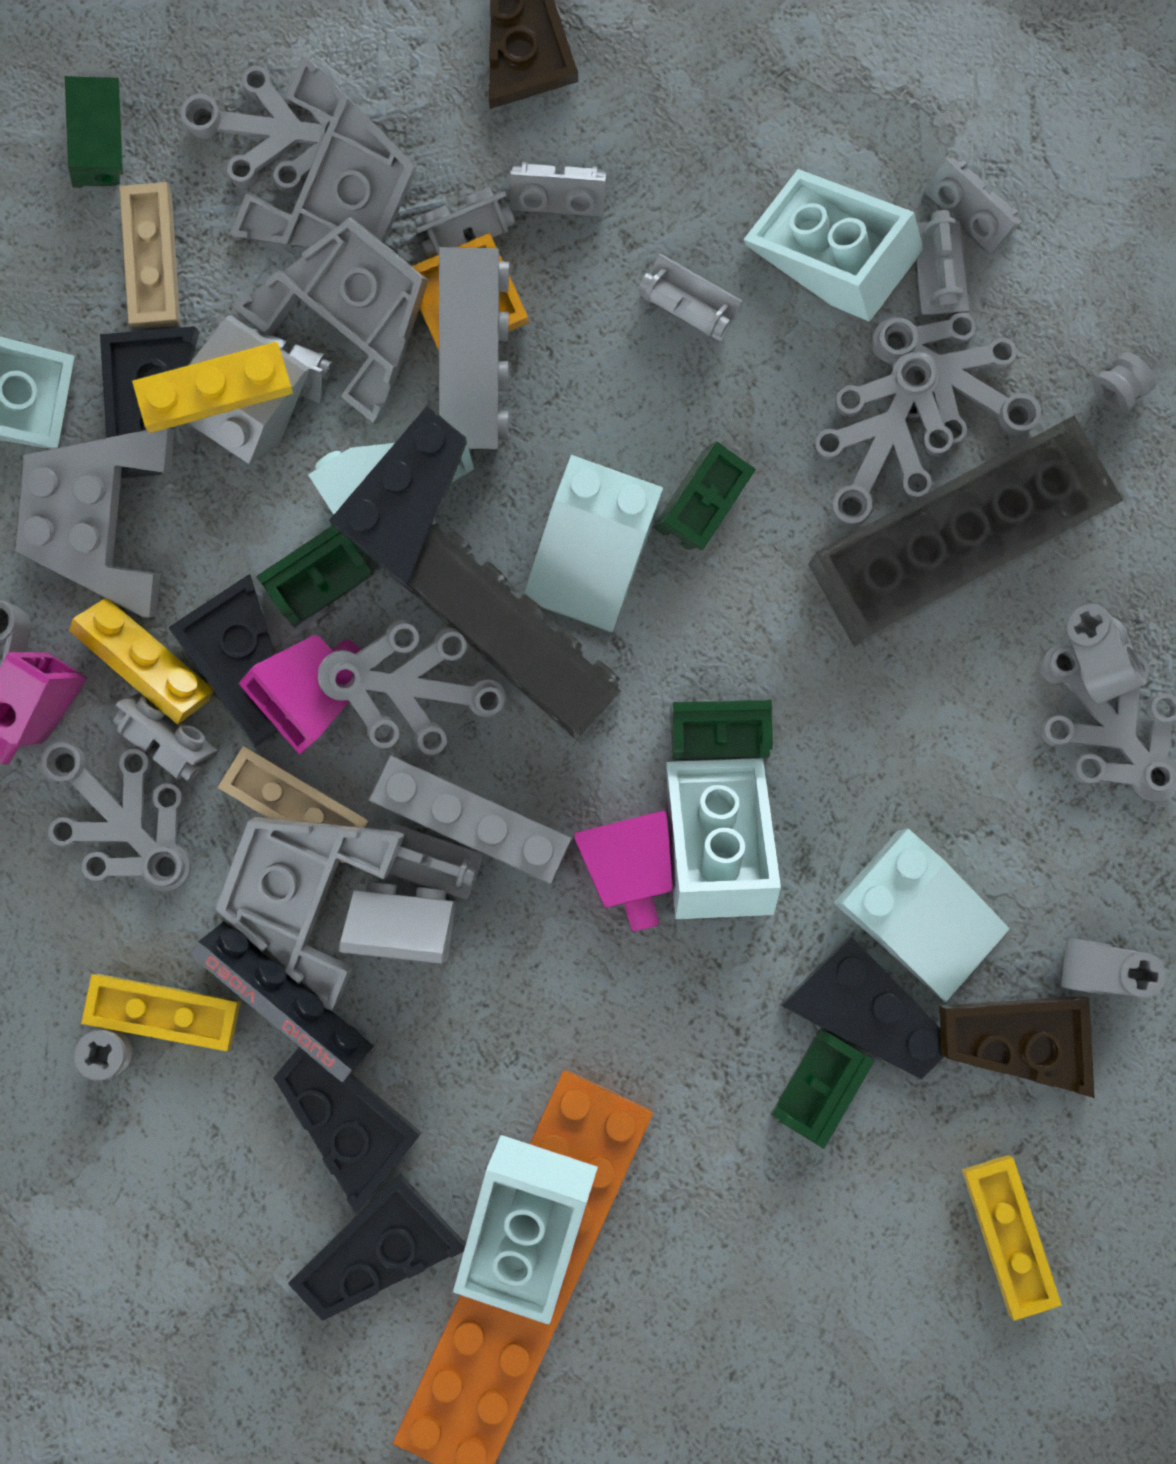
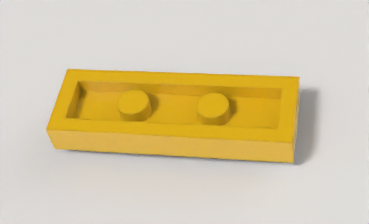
M278 341L132 381L143 422L149 434L294 394Z
M104 598L72 619L69 632L177 725L209 702L214 692L210 685L111 600Z
M92 974L81 1024L229 1051L232 1049L241 1001L102 974Z
M1008 1154L961 1169L1009 1316L1016 1321L1062 1306L1014 1158Z

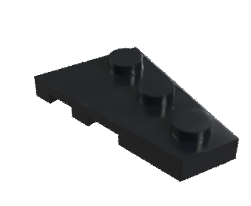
M195 326L100 334L106 438L147 430L132 381L188 366L193 359L200 333ZM122 467L121 478L162 475V472Z
M426 406L329 519L333 527L408 588L414 577V569L423 547L426 546L432 532V525L441 502L447 495L467 445L466 436L429 406Z
M249 574L169 626V629L254 747H257L279 730L238 684L253 666L275 655L253 581Z
M848 937L780 1004L784 1008L921 1080L944 1058L941 1055L940 1027L852 937Z
M298 1047L274 1076V1080L302 1127L310 1134L323 1156L324 1164L330 1174H334L347 1196L348 1204L356 1215L422 1132L352 1073L342 1083L303 1049Z
M399 1173L289 1281L288 1285L323 1321L378 1294L379 1291L406 1278L409 1279L446 1258H452L464 1252L466 1243L403 1175Z

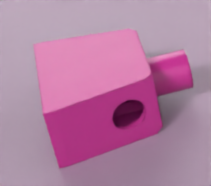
M313 635L256 664L238 683L299 755L322 735L349 703V700H335L327 696L321 689L317 678L318 668L323 659L329 654L340 650L350 651L355 654L361 651L349 639H344L331 650L321 637ZM343 669L339 671L335 677V682L338 684L348 683L352 678L351 670Z
M8 652L0 667V763L9 765L19 746L44 743L88 677L48 652Z
M666 811L574 833L576 844L604 907L607 908L624 903L631 932L660 925L653 896L673 891Z

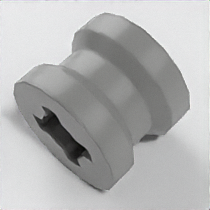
M1124 352L1114 361V368L1111 371H1102L1093 379V387L1099 399L1109 409L1118 414H1126L1135 406V399L1138 396H1146L1156 388V379L1149 366L1142 359L1130 352Z
M105 1028L85 1034L78 1041L74 1050V1062L77 1070L84 1077L91 1080H105L123 1073L131 1065L134 1058V1045L127 1033ZM97 1045H99L100 1048H99V1050H98V1055L95 1056V1055H96V1050H97V1048H98Z

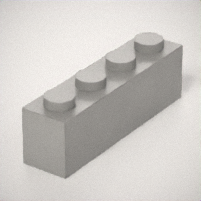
M439 247V415L466 436L469 450H499V440H508V411L499 410V391H508V361H499V342H508L509 313L499 312V292H509V262H499V248Z
M391 755L369 801L549 884L553 883L572 842V838Z

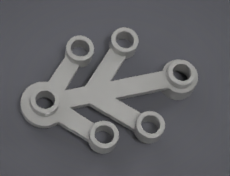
M260 66L249 67L243 73L242 83L247 95L254 100H259L272 118L219 111L216 102L205 94H195L184 101L181 107V118L187 130L197 138H210L216 135L217 132L267 138L245 155L234 156L228 162L227 172L235 186L242 189L252 187L258 180V171L298 142L314 144L294 161L279 163L273 172L276 185L282 193L287 195L298 193L304 186V177L310 172L330 124L329 120L312 111L310 112L319 124L299 121L273 87L267 70ZM294 75L290 78V80H289V82H288V89H289V86H290V84H291V82H292V79H293ZM257 78L265 80L264 84L259 88L250 87L251 82ZM203 116L212 118L205 125H197L198 120ZM246 166L250 168L246 176H235L237 169ZM286 173H295L297 175L296 179L291 183H283L281 181Z
M960 312L954 314L950 320L917 327L911 321L901 317H892L882 321L877 326L872 337L873 350L881 361L892 365L893 369L894 364L901 356L910 352H923L930 355L937 362L940 369V380L933 392V396L944 426L953 425L959 432V437L953 438L951 448L959 445L967 434V425L959 417L953 389L998 416L999 425L1010 435H1025L1038 423L1041 409L1034 397L1025 393H1018L1007 398L965 372V370L989 366L994 370L1008 368L1017 355V348L1012 340L1001 337L993 340L990 345L938 355L924 345L948 340L950 343L958 346L968 343L976 331V321L971 315ZM953 324H964L968 329V334L959 335L955 333ZM892 336L900 338L903 342V348H891L887 339ZM997 347L1005 349L1008 353V359H997L994 356L993 349ZM912 370L906 374V379L910 384L916 385ZM1009 412H1020L1024 418V423L1021 425L1014 424L1009 418ZM908 413L905 421L907 423L920 419L919 413ZM935 433L938 443L946 446V437L941 433Z
M923 352L907 353L896 361L891 375L859 387L848 385L838 392L836 408L845 417H855L860 414L864 404L895 395L888 412L839 430L825 429L816 437V453L824 460H834L841 455L843 449L874 438L853 484L840 489L834 497L833 513L836 519L843 525L857 526L865 522L869 517L872 509V499L869 493L892 446L904 475L902 481L903 493L913 500L922 499L929 493L932 487V478L922 468L905 419L914 403L926 430L923 438L925 451L931 456L939 457L945 455L950 450L953 444V434L948 427L944 426L933 396V392L939 384L940 369L937 362L930 355ZM912 370H918L923 374L924 381L919 385H912L907 381L906 374ZM847 394H854L859 398L860 403L857 407L848 409L843 406L841 399ZM934 433H941L946 437L947 444L943 448H934L929 443V437ZM826 437H833L838 441L839 446L833 452H826L820 446L821 441ZM919 476L924 479L926 488L921 492H914L908 487V480L911 477ZM854 499L860 503L861 511L857 515L850 516L844 512L843 504L847 500Z
M397 620L391 623L384 635L356 654L340 650L329 654L323 659L317 674L321 689L332 699L349 700L367 725L368 737L379 748L393 746L399 738V729L392 718L380 714L366 690L388 694L414 731L416 744L423 753L428 755L440 753L446 746L447 737L438 724L429 720L414 697L464 704L481 717L496 715L504 707L506 701L504 688L495 678L489 675H478L467 684L420 677L444 659L454 661L465 654L467 649L466 639L454 628H445L439 631L432 643L390 672L373 670L372 668L394 651L400 653L412 651L419 641L418 631L406 620ZM404 628L410 630V638L406 643H395L394 636L398 630ZM448 637H457V647L450 652L443 651L444 641ZM343 669L351 670L352 678L348 683L338 684L335 682V677L339 671ZM494 692L495 698L490 705H480V698L484 693ZM385 724L391 726V732L387 737L381 739L375 737V731L379 726ZM434 731L438 733V739L434 744H423V738L428 732Z
M1058 644L1046 650L1039 660V671L1042 677L1051 684H1066L1099 726L1072 723L1069 718L1057 715L1047 719L1042 724V739L1051 746L1074 743L1117 748L1132 764L1105 763L1096 754H1086L1078 757L1073 762L1072 774L1074 778L1082 784H1091L1098 781L1131 784L1141 798L1151 802L1165 801L1176 794V762L1169 757L1171 724L1172 721L1176 720V697L1172 694L1164 693L1148 701L1146 713L1152 722L1147 750L1136 737L1140 687L1118 696L1116 711L1108 702L1099 705L1092 699L1085 687L1074 648L1067 644ZM1058 655H1065L1070 659L1071 667L1069 671H1062L1058 668L1056 664ZM1137 656L1147 679L1149 676V665L1144 658ZM1160 700L1168 703L1170 707V714L1167 718L1162 717L1157 712V704ZM1053 722L1060 723L1064 727L1065 734L1061 740L1055 739L1050 733V727ZM1085 760L1091 761L1096 767V773L1092 778L1086 777L1082 772L1081 767ZM1155 768L1160 769L1164 774L1165 779L1161 786L1155 785L1151 780V772Z
M59 742L45 750L41 765L46 776L55 781L70 782L108 821L78 822L72 818L59 817L49 825L48 837L50 841L57 846L70 847L78 842H128L141 855V857L112 858V856L104 852L89 853L84 857L81 864L82 873L87 879L91 881H105L111 876H143L150 887L159 891L175 890L187 881L191 872V860L185 849L177 845L178 811L184 806L186 800L185 792L180 786L172 783H163L153 792V803L159 809L156 841L143 828L145 776L150 773L153 765L152 759L147 752L144 753L142 750L135 748L128 749L119 759V767L124 774L122 807L85 768L86 757L80 748L72 744ZM66 755H71L74 758V767L69 772H64L60 766L62 758ZM135 755H140L143 759V766L138 772L133 773L129 769V760ZM168 789L174 790L177 796L176 802L170 807H166L162 803V795ZM64 823H68L72 828V835L66 841H62L58 835V830ZM100 857L104 860L106 868L101 875L96 876L92 872L91 865L96 858ZM167 857L171 858L175 864V869L169 876L163 875L160 871V863Z

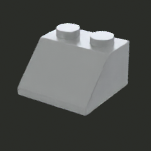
M229 315L224 318L189 365L272 342ZM281 349L294 394L200 419L188 424L250 464L280 445L310 368Z
M368 882L367 891H353L340 940L339 952L440 964L450 960L457 901L445 900L446 890L417 887L416 897L396 895L398 885Z

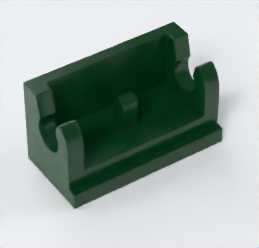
M64 76L68 170L72 187L119 185L120 174H123L119 78Z
M716 441L703 449L653 525V528L663 535H669L670 533L682 541L681 546L685 549L692 550L698 548L704 550L756 469Z
M331 526L256 577L282 615L295 628L374 574L353 543L335 527Z
M772 700L673 702L671 706L672 760L769 758L770 750L773 747Z
M820 1028L770 1114L779 1119V1122L825 1149L872 1067L874 1060Z

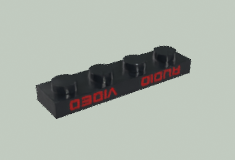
M225 921L199 940L189 954L342 1083L374 1047L357 1029L348 1025L333 1011L325 1008L322 1001L316 995L310 993L301 984H298L279 964L269 959L251 944L242 933L233 929Z

